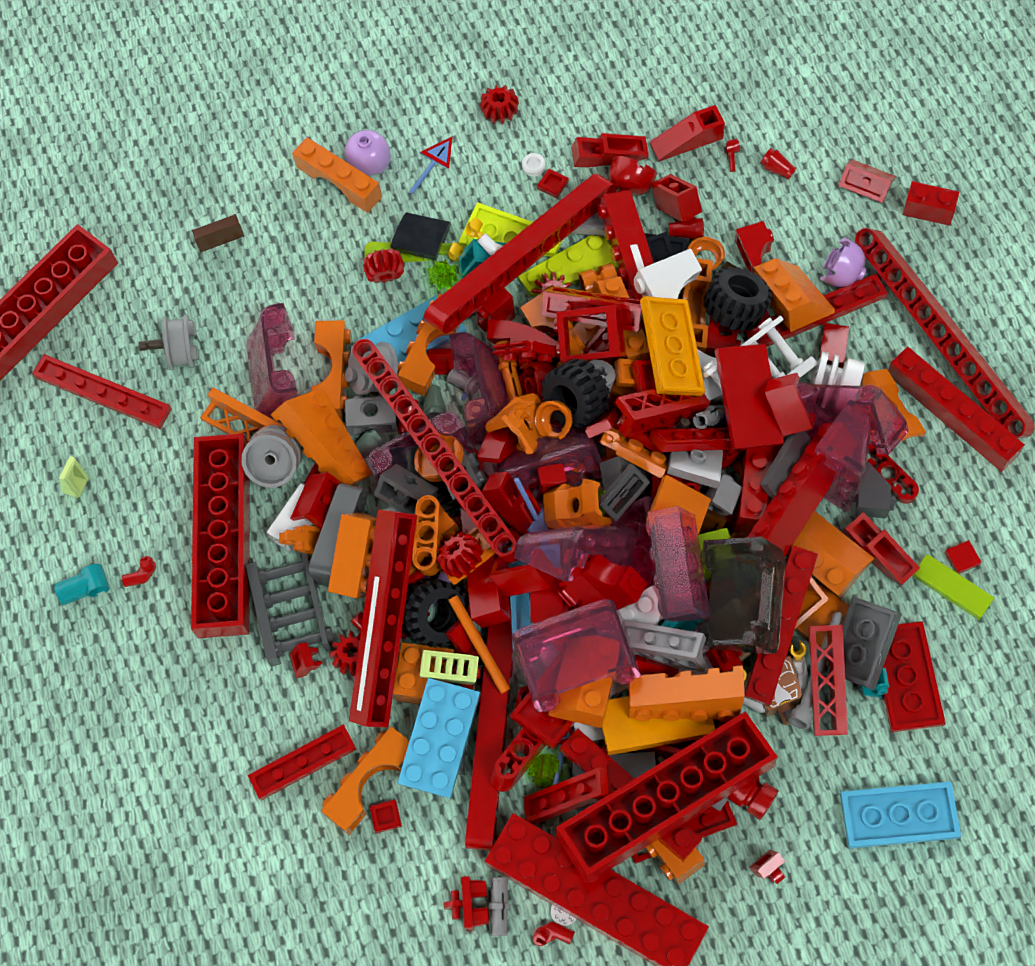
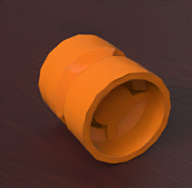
M612 263L599 266L597 271L589 269L579 272L582 291L594 293L597 292L598 281L618 277Z

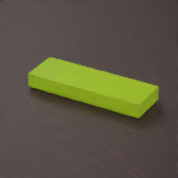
M926 554L918 565L920 569L912 575V577L978 620L981 619L995 599V597L929 554Z

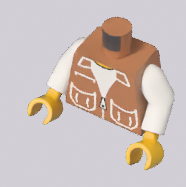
M800 640V649L797 652L793 651V645L790 643L788 651L794 657L791 659L789 655L785 659L772 704L767 706L744 698L743 701L744 705L757 713H764L766 717L779 713L784 725L791 724L788 719L792 709H794L793 706L801 703L802 695H804L807 687L808 672L804 657L806 646ZM743 669L745 693L751 672L746 674V671Z

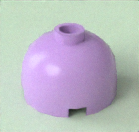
M361 130L354 133L348 139L345 146V161L369 177L376 173H382L388 167L391 160L390 147L385 138L378 132Z
M845 237L838 242L842 246L838 250L833 248L823 267V269L828 268L826 276L820 277V280L836 288L849 286L856 280H861L866 273L863 250L856 243Z

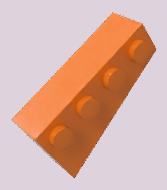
M323 388L287 400L271 414L276 422L280 420L287 428L285 432L291 439L295 437L304 448L302 452L306 457H310L319 465L318 470L320 473L329 472L340 482L358 486L372 475Z
M733 666V672L720 673L719 668L708 669V673L702 675H694L691 671H681L671 678H668L666 673L630 676L628 687L629 718H635L638 721L663 719L673 722L679 719H691L694 722H703L707 719H718L721 722H728L741 713L745 697L743 666Z

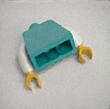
M473 218L471 222H468L465 229L468 236L477 237L478 239H473L465 250L460 244L454 242L448 252L450 260L459 261L461 279L506 244L495 242L486 233L483 234L480 231L483 223L478 218Z

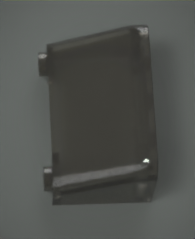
M763 537L704 540L700 559L705 568L712 572L707 622L698 623L693 631L704 633L706 641L703 649L775 654L778 650L785 573L783 551Z

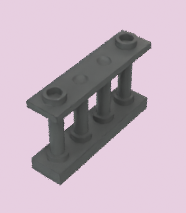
M301 553L303 558L301 562L268 571L260 570L256 562L246 564L265 655L271 667L280 665V656L284 655V652L293 650L299 643L308 642L309 646L323 642L326 651H331L330 642L335 641L331 626L326 627L316 581L309 573V564L312 556H309L307 553ZM306 571L309 584L271 595L269 592L265 593L264 585L268 584V581ZM311 594L314 608L279 618L270 616L269 608H272L273 604ZM317 618L320 632L284 642L276 641L274 632H277L278 628Z

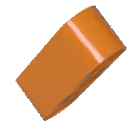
M425 495L416 503L415 514L417 515L412 559L415 567L423 575L433 576L441 568L437 557L440 554L438 549L443 544L444 509L434 496ZM436 506L432 514H425L427 507ZM434 531V535L430 540H423L426 532ZM431 556L433 558L430 565L421 566L422 560L425 557Z

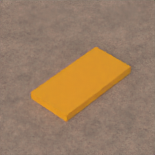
M644 296L640 303L657 394L702 396L706 392L688 300Z
M628 696L609 700L602 726L608 755L697 740L715 730L713 719H707L703 722H694L691 719H679L669 722L663 719L638 721L635 718H629Z

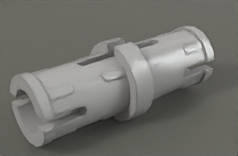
M720 402L716 405H709L704 411L695 414L696 416L693 417L695 427L704 429L707 426L718 424L721 419L726 417L724 403Z
M491 878V903L488 904V910H491L490 936H508L507 916L508 910H510V904H508L509 878Z

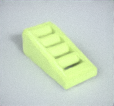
M70 456L67 460L59 481L61 491L64 494L78 498L81 496L89 476L74 457Z
M423 650L419 677L472 685L476 682L479 657ZM431 658H436L434 672H429ZM442 659L446 660L445 673H440ZM453 661L457 662L456 675L452 674ZM464 663H468L467 676H463Z

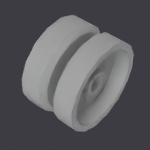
M269 425L260 428L246 444L242 453V467L252 482L262 487L275 488L284 485L293 477L302 460L303 448L295 437L291 439L285 432L287 430L286 427Z

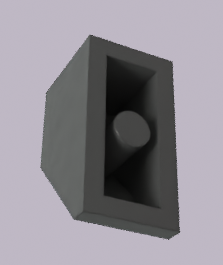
M861 459L858 467L855 516L864 512L868 517L886 519L889 511L894 510L895 496L891 495V485L867 460Z

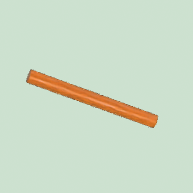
M458 595L449 599V603L501 694L509 690L510 687Z

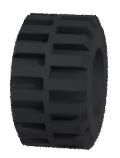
M726 267L725 269L721 268L715 273L704 296L703 305L706 308L707 314L711 315L712 319L715 322H719L721 326H726L734 331L735 329L750 331L760 324L771 302L772 294L770 293V287L766 285L767 283L764 279L759 278V275L756 273L754 274L750 270H744L740 267Z
M576 358L569 360L545 375V379L541 384L543 387L541 395L544 396L543 403L545 401L557 400L570 409L573 421L571 429L574 430L586 426L607 411L609 408L608 404L610 403V397L608 396L610 389L606 386V379H603L601 376L602 372L599 369L596 370L594 364L591 362L587 364L586 360H578ZM559 410L552 412L553 419L556 422H560L561 426L564 427L566 422L564 414Z
M421 578L417 580V585L410 584L406 596L402 629L405 630L404 634L414 641L434 648L437 646L440 648L446 647L447 643L452 645V642L445 633L459 619L448 600L458 595L467 611V607L470 604L469 601L464 600L467 597L466 594L460 591L457 585L435 578H426V580ZM436 600H439L440 614L437 620L429 625L427 619L428 610Z

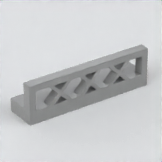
M603 617L597 636L622 642L620 657L626 658L627 653L631 652L668 666L705 672L707 664L701 656L706 641L704 633Z

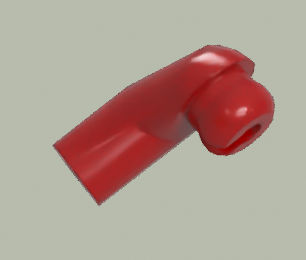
M150 556L142 557L137 572L122 575L123 586L129 587L148 582L156 570V563L153 561V558Z
M550 921L537 927L533 932L532 939L534 944L540 947L555 939L570 945L575 931Z

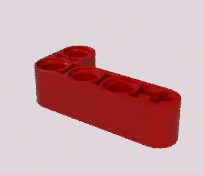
M532 685L523 686L519 690L515 708L533 688ZM522 728L494 765L491 783L498 791H510L546 746L541 740L531 736V733ZM515 753H522L525 757H519Z

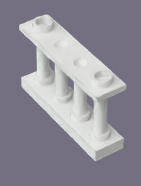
M779 316L774 321L768 318L758 326L761 331L741 345H757L756 341L767 334L790 363L789 368L792 371L787 375L798 373L799 377H801L818 364L812 356L805 361L802 358L799 359L778 333L775 326L784 320L782 316ZM714 359L702 368L705 372L702 375L703 381L711 375L721 388L717 362ZM769 359L772 379L786 376L784 372L780 373Z

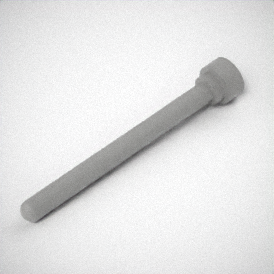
M835 612L829 625H841L843 614ZM827 632L821 646L823 650L828 646ZM825 656L817 663V671L822 675L828 661ZM811 676L800 705L792 709L788 719L789 723L801 729H808L813 719L812 711L810 710L812 705ZM818 676V685H819L820 680H821V678H820L819 676Z

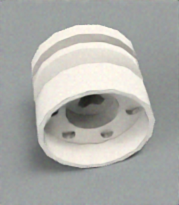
M822 352L821 357L817 361L818 364L814 366L809 383L808 403L815 404L819 393L823 395L821 406L825 407L829 398L834 397L835 410L851 413L860 387L865 362L848 358L844 367L839 368V355H835L832 364L828 365L829 353Z

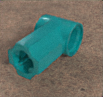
M101 564L88 565L80 571V574L54 584L56 596L63 606L86 596L96 597L98 593L103 591L107 593L110 590Z

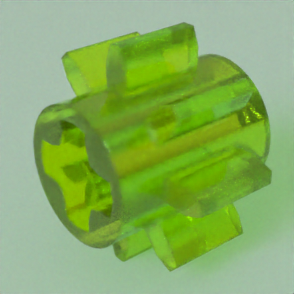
M446 259L439 262L434 261L433 267L427 269L430 276L428 278L429 284H436L438 290L445 287L450 289V284L457 282L455 265L449 266Z
M541 754L535 757L534 763L530 765L528 775L532 776V782L541 788L553 786L555 773L559 770V760L551 754ZM563 767L561 768L560 779H562Z

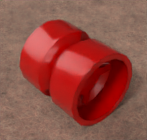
M759 777L730 794L727 799L739 807L745 805L749 814L761 820L773 803L779 790L767 782L761 784Z

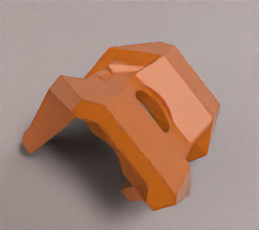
M887 369L869 371L862 375L854 420L857 432L861 436L881 433L900 441L916 436L923 437L926 434L925 429L919 419L909 413L898 397L899 389Z
M534 393L515 397L494 418L486 423V430L491 432L509 427L518 437L519 441L516 448L524 451L526 454H533L537 451L538 443L536 440L543 438L537 431L534 420L536 410L542 404V401ZM524 419L527 421L530 430H529L528 427L526 426V424H525V422H524Z
M583 478L582 484L578 487L563 483L543 494L544 520L547 527L568 534L593 527L609 526L612 523L611 518L602 517V512L599 509L598 488L600 483ZM575 498L579 500V510L576 513L573 510Z

